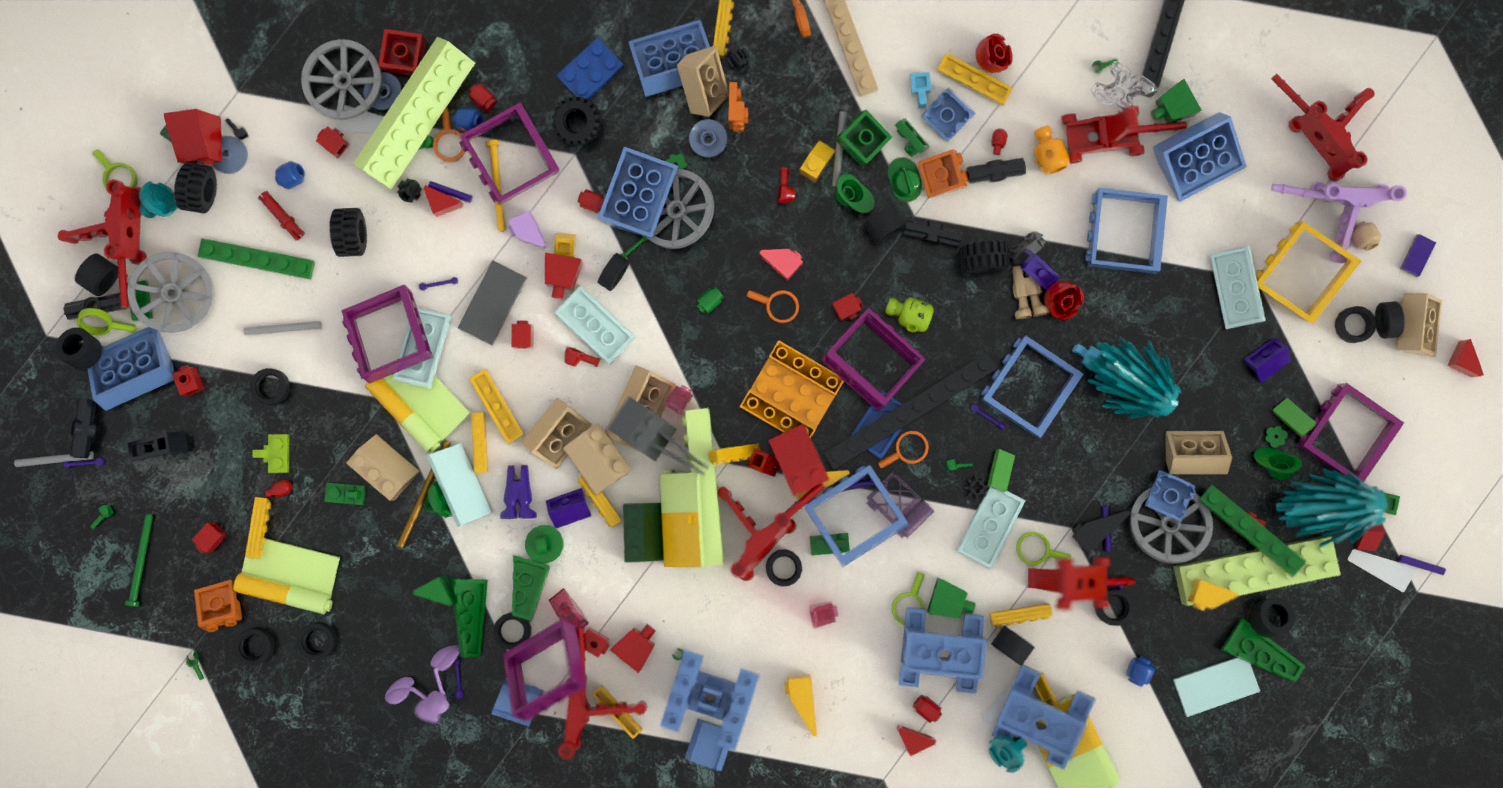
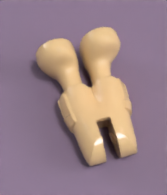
M1020 265L1013 266L1014 298L1019 299V308L1015 312V318L1026 319L1032 317V314L1033 317L1048 314L1049 310L1045 305H1042L1039 299V295L1042 293L1041 286L1027 273L1026 278H1024ZM1027 296L1031 298L1032 314L1028 306Z

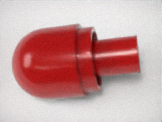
M996 129L992 134L991 145L994 147V155H1000L1001 148H1004L1008 135L1004 129Z
M288 480L275 482L270 489L265 490V495L267 497L287 495L292 491V484Z

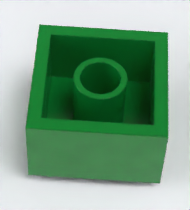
M864 110L837 135L835 140L862 166L866 165L886 145L892 136L867 110Z

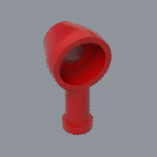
M783 167L780 168L781 174L777 201L778 203L793 202L796 190L787 185L789 168Z
M568 346L564 354V362L574 367L580 361L598 367L600 358H595Z

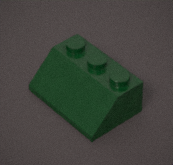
M661 503L623 504L624 562L664 560Z

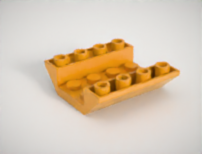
M778 340L740 407L782 432L804 424L811 439L844 381L833 371Z

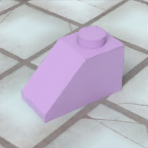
M530 210L509 220L511 225L508 228L513 237L516 236L520 241L542 249L548 248Z

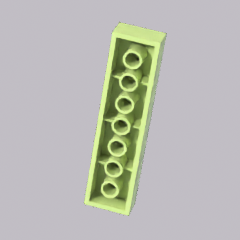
M437 37L353 165L392 190L475 62L449 41Z
M709 408L685 410V415H682L683 427H687V434H684V444L686 447H689L691 455L709 467L705 469L686 455V461L705 472L704 475L699 473L704 566L724 565L715 463H710L708 451H713Z
M1320 536L1285 543L1306 561L1294 577H1291L1258 549L1174 566L1181 604L1187 606L1194 604L1188 601L1195 579L1237 592V596L1338 576L1340 575L1334 543L1331 542L1323 547H1319L1321 543L1332 537L1322 538Z

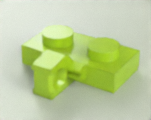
M289 434L268 435V445H264V450H253V458H263V462H268V473H289Z

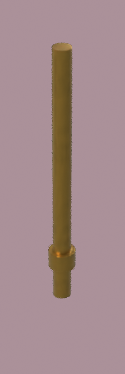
M444 440L440 450L449 448L451 443ZM432 468L396 544L400 548H404L426 500L428 490L436 478Z

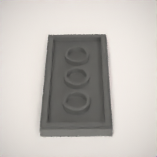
M492 260L458 328L493 346L527 277Z

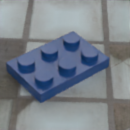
M597 38L556 76L574 96L590 99L624 67V64Z
M883 390L880 391L883 396L887 394ZM892 397L879 412L870 406L850 437L903 404ZM901 429L869 448L868 451L882 459Z

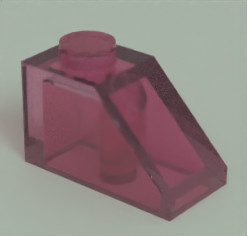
M684 385L681 387L676 386L664 405L683 415L694 397L690 394L692 390Z
M564 588L549 599L559 620L564 619L574 624L575 628L585 627L589 624L582 610Z
M831 601L809 605L813 628L836 622L835 617H838L837 606H833Z

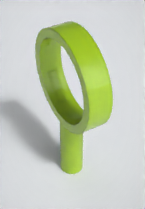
M99 149L92 153L105 168L102 177L105 188L110 173L118 167H125L130 171L132 180L129 187H136L138 178L132 167L124 163L111 164Z
M87 308L80 311L77 318L78 327L92 335H105L111 329L135 332L136 325L115 322L107 312L96 308ZM85 316H96L105 320L108 325L102 328L87 325L82 318Z
M1038 532L1023 534L1016 544L1018 557L1027 564H1040L1047 557L1071 559L1069 554L1050 549L1047 538ZM1037 535L1045 543V554L1037 561H1028L1021 554V543L1026 537Z
M917 572L911 591L898 595L892 603V614L897 622L905 625V622L901 621L895 612V605L900 598L913 596L919 601L921 609H925L922 599L917 596L925 575Z

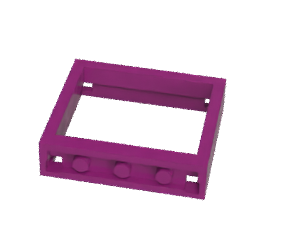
M521 102L460 135L461 142L459 144L464 152L468 151L471 156L469 159L474 169L478 168L481 173L479 175L481 182L484 186L488 185L491 190L488 192L493 202L497 201L499 205L559 173V167ZM517 115L549 170L501 196L469 141Z
M405 284L341 310L343 314L342 323L348 331L347 340L354 350L352 351V356L359 366L357 372L360 374L361 379H364L369 384L433 358L413 293ZM402 301L418 351L371 370L356 319Z
M868 308L824 355L821 361L879 412L925 361V358L919 354L920 351L909 345L904 337L899 336L891 325L885 323L877 313L875 314ZM863 322L912 365L885 396L835 353Z
M1342 383L1337 385L1335 389H1332L1331 397L1321 405V411L1318 416L1312 418L1316 422V426L1300 438L1297 447L1330 470L1348 477V469L1312 445L1347 393L1388 422L1354 473H1352L1364 482L1404 422L1348 383Z
M564 619L552 624L503 654L512 716L524 721L532 719L538 713L546 711L552 705L562 702L566 697L586 687L576 628L574 624ZM563 639L570 679L527 703L521 663Z

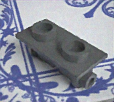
M1036 231L1031 232L1025 236L1020 244L1014 245L1010 249L1009 258L1013 259L1012 263L1015 266H1022L1029 258L1024 252L1026 248L1036 254L1044 247L1046 241L1042 238L1043 234Z

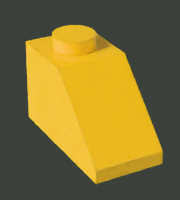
M819 141L809 153L799 173L816 183L835 150Z
M1195 579L1188 601L1194 603L1193 607L1205 610V607L1213 609L1237 597L1238 593L1203 580Z

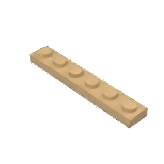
M824 0L859 96L877 91L876 81L845 0Z

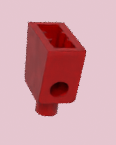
M545 253V284L553 287L552 298L563 299L564 289L574 290L583 265L582 259Z
M646 624L641 632L634 627L610 651L639 673L655 646V643L650 638L656 630L649 624Z

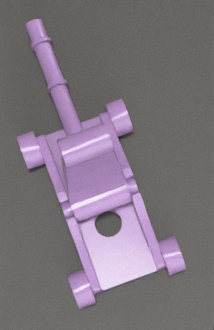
M1315 182L1311 185L1310 189L1273 183L1271 191L1280 192L1281 194L1286 193L1301 197L1335 201L1345 205L1340 216L1339 231L1336 233L1334 241L1346 251L1360 207H1371L1378 201H1402L1407 195V190L1403 186L1395 185L1389 188L1385 184H1378L1374 188L1341 187L1335 183L1326 185L1322 182ZM1335 250L1329 255L1332 262L1343 264L1347 261V258Z

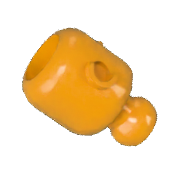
M1049 126L1036 129L1034 137L1040 144L1034 148L1036 157L1034 162L1047 175L1065 169L1069 165L1070 159L1063 141L1059 138H1052V129Z

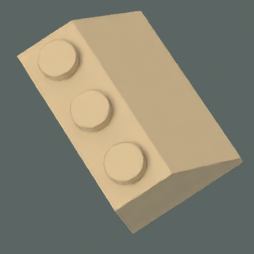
M712 46L687 54L677 64L690 113L709 117L729 96L717 47Z
M1404 293L1400 305L1404 313L1405 324L1403 334L1396 339L1397 350L1404 353L1436 357L1442 300L1428 293Z
M556 398L521 443L530 452L557 470L567 457L563 447L588 430L592 424L559 398Z
M599 423L563 447V450L595 496L631 471Z
M1166 431V463L1169 474H1228L1232 455L1224 431Z
M377 434L363 444L346 463L390 501L396 500L420 472Z

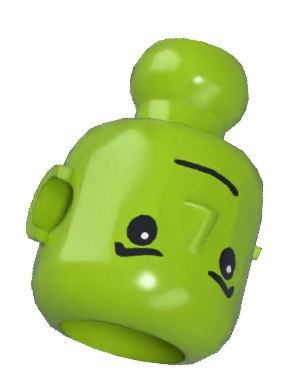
M911 297L905 299L904 303L899 302L896 298H890L885 310L887 315L899 316V324L906 327L910 332H925L929 327L934 312L931 304Z

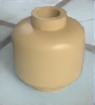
M1363 221L1354 226L1355 230L1352 232L1351 237L1358 249L1369 251L1380 244L1381 234L1374 223H1365Z

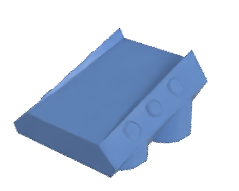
M948 87L925 110L921 117L949 142L976 113Z
M1159 470L1145 506L1181 522L1187 511L1188 503L1195 494V486Z
M506 678L492 714L530 726L532 719L524 721L512 716ZM524 684L527 703L543 694L544 690L538 689V687Z
M697 719L685 759L722 771L728 748L716 745L722 727Z

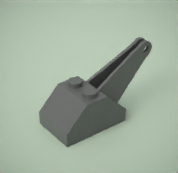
M627 396L606 427V429L653 461H656L659 455L663 453L696 470L700 474H705V472L690 462L664 449L670 441L705 469L709 468L671 439L677 430L675 427L629 396Z

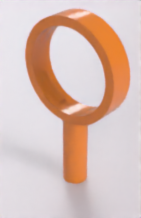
M791 0L801 36L803 38L811 36L803 4H800L799 0Z
M445 108L441 114L444 130L435 136L433 149L436 155L443 161L455 162L464 156L465 152L463 149L455 157L446 158L438 152L437 148L438 141L443 135L448 133L456 134L459 137L461 135L457 130L451 129L449 110Z
M749 290L746 296L766 304L769 317L777 323L791 322L799 311L797 298L788 291H777L770 297H766ZM782 294L790 296L796 306L794 315L785 320L775 318L769 307L771 300Z
M916 431L903 433L896 441V452L878 461V466L882 469L898 459L909 464L922 461L929 449L927 439ZM908 434L919 436L925 444L924 453L917 460H908L900 454V441Z

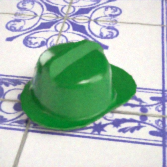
M905 157L893 160L888 167V178L895 197L904 202H911L917 199L922 191V182L915 163Z
M843 174L838 178L835 196L841 205L850 206L860 213H868L873 209V195L857 178L850 174Z
M1262 447L1258 448L1254 453V458L1258 464L1267 468L1270 476L1278 480H1291L1294 472L1298 471L1302 465L1301 460L1297 456L1275 448Z

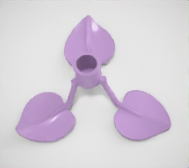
M459 645L448 646L439 650L431 660L439 692L433 691L426 697L412 687L414 683L412 678L404 677L390 686L385 694V700L389 704H397L408 696L409 691H413L424 699L417 705L416 715L426 721L438 722L439 714L444 713L449 708V702L446 700L438 671L446 670L452 665L459 654Z

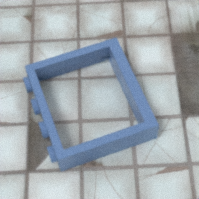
M1098 188L1095 193H1092L1091 204L1094 205L1093 212H1090L1089 223H1092L1091 231L1089 230L1087 235V242H1090L1089 249L1086 250L1085 261H1088L1087 266L1153 274L1160 272L1168 195ZM1102 198L1155 204L1149 266L1096 260Z
M1025 335L1022 338L1018 337L1012 346L1015 348L1011 354L1008 353L1002 361L1003 367L1001 370L997 369L991 377L993 379L991 385L984 387L981 393L983 395L981 401L1036 438H1041L1083 376V373ZM1026 345L1071 374L1036 427L991 398Z
M870 465L858 468L855 471L856 474L850 478L849 476L842 478L839 481V485L834 488L832 486L826 488L822 492L823 495L818 498L816 496L813 497L804 506L842 568L908 527L907 520ZM869 475L898 520L842 555L813 509Z

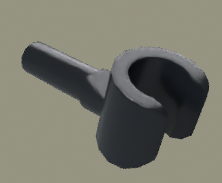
M229 118L225 120L239 140L249 137L244 127L238 129Z

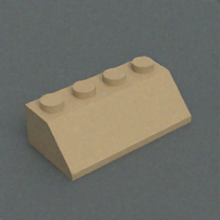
M636 365L610 421L627 396L661 417L676 384ZM608 429L605 430L609 438L636 449Z

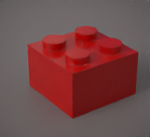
M384 29L378 64L379 68L386 73L412 76L425 56L427 40L422 34Z

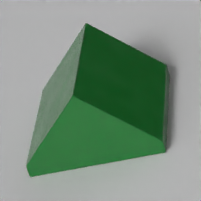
M447 575L438 577L413 592L414 595L449 606L454 604L452 585Z

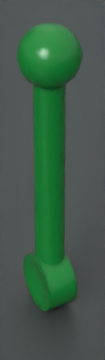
M642 236V238L638 242H636L624 254L620 255L625 258L643 241L649 239L646 236Z

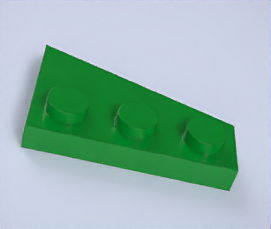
M513 555L512 616L532 622L550 566Z

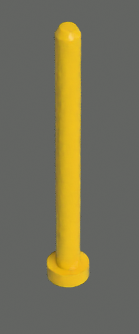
M499 140L486 141V147H489L492 180L502 196L497 146H500ZM496 201L497 228L499 232H504L503 204L499 205Z

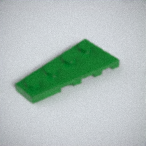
M451 579L460 657H481L488 580Z
M1244 618L1238 621L1221 648L1222 651L1291 682H1296L1305 668L1304 664L1270 638L1257 634L1251 624Z

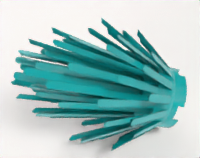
M1120 338V341L1127 349L1122 344H1118L1128 356L1114 345L1110 346L1107 343L1101 344L1098 342L1096 345L1103 353H1099V357L1096 358L1088 355V359L1091 361H1089V364H1085V366L1098 373V375H1095V378L1106 384H1101L1092 379L1088 381L1097 385L1096 389L1137 402L1106 399L1107 402L1120 405L1104 404L1102 407L1118 408L1114 412L1115 414L1135 413L1129 416L1131 418L1149 415L1159 418L1158 416L1169 415L1179 403L1177 401L1178 393L1181 394V390L1174 382L1167 354L1165 361L1163 358L1160 361L1158 354L1156 355L1149 341L1148 346L1150 350L1143 347L1156 370L1155 372L1131 342L1126 343Z
M1325 469L1323 471L1327 477L1339 482L1309 474V477L1335 485L1336 487L1291 482L1293 486H1300L1303 489L1298 488L1296 489L1297 492L1283 491L1285 494L1292 495L1284 497L1282 501L1291 503L1276 504L1277 511H1286V516L1279 518L1280 520H1286V527L1316 524L1301 527L1300 530L1306 531L1299 532L1295 536L1337 528L1321 535L1324 538L1346 530L1321 543L1319 547H1323L1333 541L1338 544L1355 534L1350 540L1352 544L1372 526L1382 525L1386 519L1382 518L1384 509H1387V500L1383 490H1378L1376 486L1370 487L1349 471H1347L1348 477L1334 470L1331 473Z

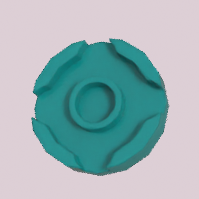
M152 181L145 183L139 191V199L142 203L140 206L141 214L146 218H154L156 215L161 217L170 216L177 209L174 192L160 182L157 184L152 183Z
M997 735L989 742L991 744L989 753L999 767L1004 766L1007 768L1006 772L1015 773L1023 767L1024 755L1021 750L1027 746V743L1022 737L1018 736L1011 739L1005 735Z

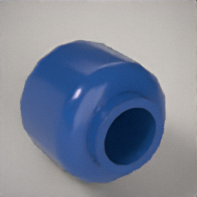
M461 107L454 114L453 122L459 131L467 132L482 124L483 116L477 109Z
M289 161L277 167L275 181L285 189H292L304 181L305 171L299 163Z
M1144 656L1133 658L1126 671V675L1129 677L1128 681L1141 687L1149 684L1155 672V667L1151 664V660Z

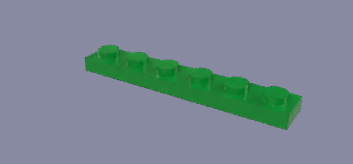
M201 238L197 256L203 259L309 280L312 278L315 261L203 238Z
M1213 485L1199 498L1198 501L1291 577H1294L1306 563L1302 557Z

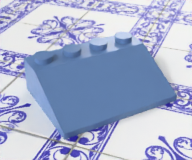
M701 20L628 41L645 97L683 86L677 64L687 54L710 47Z
M1221 112L1153 146L1158 164L1178 201H1182L1247 167L1232 118Z
M624 147L598 216L599 222L652 238L678 166Z
M150 327L103 347L98 362L87 369L93 400L104 410H109L173 381L172 374L175 373L173 363L160 332Z

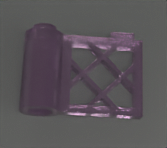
M892 471L881 483L883 486L885 485L887 492H899V503L895 504L899 506V510L907 520L908 527L898 532L897 535L900 538L905 536L908 539L933 514L934 510ZM892 477L899 482V490H888V481ZM876 487L866 497L868 500L866 504L874 512L878 509L893 524L898 519H893L888 514V504H877L872 499L876 493H880ZM901 492H909L915 498L910 503H901ZM880 506H886V512Z

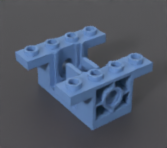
M906 607L898 684L918 687L920 673L957 677V692L976 694L978 679L983 680L987 640L982 636L984 615L964 613L961 637L927 633L925 631L926 609ZM948 650L949 656L941 657L939 656L940 652Z
M685 650L660 726L679 732L685 711L689 709L722 720L723 725L716 745L735 751L760 674L741 668L735 683L699 671L703 655ZM707 692L714 694L716 699L709 701L705 695Z
M1022 665L991 736L1005 735L1012 739L1013 735L1016 734L1050 750L1046 762L1064 770L1068 760H1071L1096 698L1077 689L1068 711L1063 712L1033 698L1032 692L1041 672ZM1043 719L1047 722V725H1044L1038 722L1037 720Z

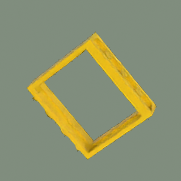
M1299 220L1298 223L1295 222L1290 227V234L1286 239L1282 238L1276 246L1278 249L1274 255L1271 253L1264 262L1266 265L1262 270L1259 269L1256 272L1258 288L1313 324L1362 261L1305 222ZM1304 230L1348 259L1307 312H1304L1263 284Z

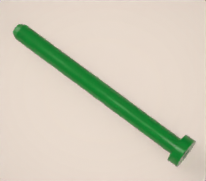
M146 514L144 518L129 600H125V605L139 607L140 601H137L153 520L152 514Z

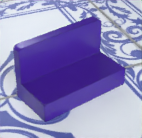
M1026 248L1024 252L1029 258L1020 268L1047 290L1060 276L1036 254Z
M1274 337L1247 356L1244 361L1246 365L1256 372L1258 381L1262 383L1291 362L1288 347Z
M582 488L546 500L548 515L555 528L591 516Z

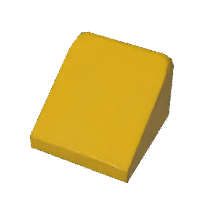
M557 233L555 237V254L574 257L576 235Z

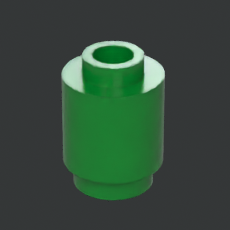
M715 286L711 289L708 288L696 299L697 304L695 306L702 314L704 312L709 314L722 303L721 300L724 296Z

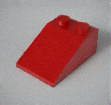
M804 424L768 440L793 496L829 480Z

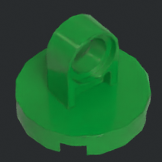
M436 481L428 490L425 509L429 513H437L445 518L452 517L453 515L438 481Z
M540 525L533 528L525 540V549L528 556L533 561L539 563H549L556 560L564 548V540L561 533L550 525Z

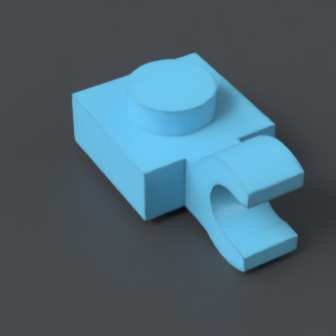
M929 72L910 74L911 93L918 96V108L926 107V93H931Z
M1075 344L1072 349L1073 353L1083 357L1081 363L1084 365L1089 364V361H1091L1088 359V355L1096 358L1099 357V353H1103L1093 346H1089L1087 350L1080 344Z

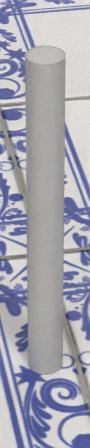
M841 111L839 113L837 135L846 127L847 112ZM837 141L832 187L836 188L837 180L841 175L843 147Z
M321 321L246 327L244 328V335L321 329L322 324Z
M92 451L89 452L88 459L94 458V453ZM70 454L17 459L14 461L15 467L88 459L70 457Z

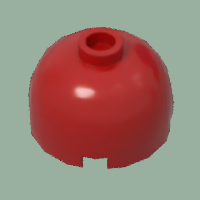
M993 33L985 37L976 47V61L981 69L987 73H1000L1008 69V66L1012 64L1013 54L1010 45L1006 46L1004 42L1006 39L1000 34Z
M1065 280L1050 285L1044 295V305L1049 310V313L1060 320H1067L1075 316L1079 312L1077 309L1080 304L1083 305L1084 302L1082 289L1074 283Z

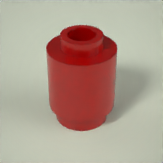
M475 84L470 88L469 99L481 110L489 112L497 104L495 96L482 84Z
M585 189L584 192H580L577 202L580 203L581 208L598 213L605 198L601 194Z
M920 695L912 706L915 708V712L929 723L932 721L937 722L942 715L940 712L942 708L928 696Z

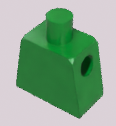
M1183 79L1156 100L1158 108L1151 111V116L1155 121L1164 117L1166 123H1173L1174 121L1193 117L1202 110L1187 82Z
M937 577L927 613L960 618L962 611L972 614L975 609V603L966 600L968 592Z

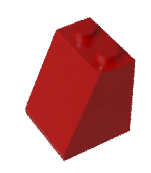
M198 109L164 113L165 123L178 163L184 164L189 162L213 166L214 163L222 162L220 116Z

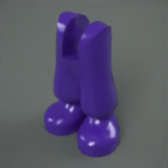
M508 465L503 500L506 509L500 513V519H517V503H519V518H537V513L529 507V504L532 502L528 465H521V480H515L514 465Z

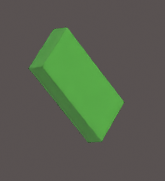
M1288 398L1273 409V413L1301 438L1316 426V422Z
M1001 449L995 451L987 486L1001 492H1007L1015 455Z

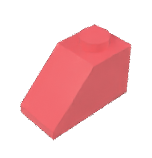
M790 249L761 250L759 252V256L787 281L803 264L801 260L803 257L795 250L792 252Z

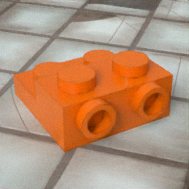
M729 82V129H733L734 132H743L744 124H748V108H745L744 101H741V88H737V82Z
M952 149L917 162L928 198L967 187L966 182H969L967 172L962 171L961 164L964 161L960 152L957 153L956 150Z
M232 579L194 590L198 626L207 632L217 631L218 626L222 625L234 626L237 624V621L242 620L240 601L237 600L236 592L233 590L234 581Z

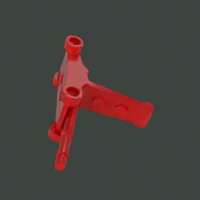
M1277 73L1271 78L1277 87L1305 113L1303 116L1293 117L1289 121V128L1293 132L1302 131L1331 167L1327 173L1331 181L1337 182L1344 178L1345 173L1353 168L1359 169L1366 165L1368 161L1366 154L1355 150L1351 142V134L1349 131L1346 133L1345 127L1360 108L1374 97L1373 89L1366 88L1354 97V101H1351L1344 108L1346 110L1344 114L1341 113L1333 120L1327 114L1328 109L1324 102L1316 101L1309 106Z
M1138 106L1126 107L1122 112L1115 115L1098 116L1078 121L1076 114L1061 116L1062 125H1065L1069 164L1082 162V154L1129 149V156L1145 154L1144 145L1140 144L1138 133L1177 131L1179 129H1186L1187 123L1186 121H1174L1173 123H1154L1152 125L1138 126ZM1089 132H1096L1098 140L1095 142L1088 139Z
M112 179L106 186L107 192L111 194V200L108 209L104 213V217H106L105 222L72 231L61 230L58 232V239L63 242L77 244L79 240L91 241L94 237L103 238L109 236V244L105 246L104 254L107 258L117 259L121 308H128V275L126 273L125 258L136 265L147 259V254L139 250L141 219L139 191L141 187L131 188L125 186L121 181Z
M821 483L811 488L797 502L795 501V504L787 511L777 514L774 522L762 530H757L754 527L757 524L750 515L746 517L743 513L745 508L739 501L735 502L732 499L731 491L725 487L718 489L717 495L727 502L751 534L750 538L746 541L745 552L739 561L731 566V573L735 577L743 581L753 579L754 569L785 534L795 532L797 525L790 517L799 509L801 510L814 496L818 495L825 488Z
M1094 557V565H1073V559L1056 558V567L1058 569L1028 568V588L1062 594L1061 597H1057L1056 610H1072V601L1093 600V607L1109 608L1107 586L1134 585L1135 579L1132 577L1107 578V566H1110V558Z
M577 627L576 633L585 681L587 682V675L585 673L584 627ZM586 687L580 689L579 692L570 695L568 699L564 743L559 747V755L564 759H569L574 755L581 745V732L585 724L589 722L590 716L625 713L643 715L648 708L647 703L642 700L637 704H627L626 701H622L610 706L607 703H598L596 707H591L586 698Z

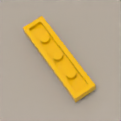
M945 53L936 70L1004 106L1013 89L1011 86L948 53Z
M487 369L470 377L469 380L506 443L510 444L524 436L522 428Z

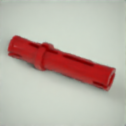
M268 191L261 193L262 196L259 195L258 199L281 223L280 226L286 229L295 241L301 239L300 235L304 236L305 232L295 223V219L284 211Z

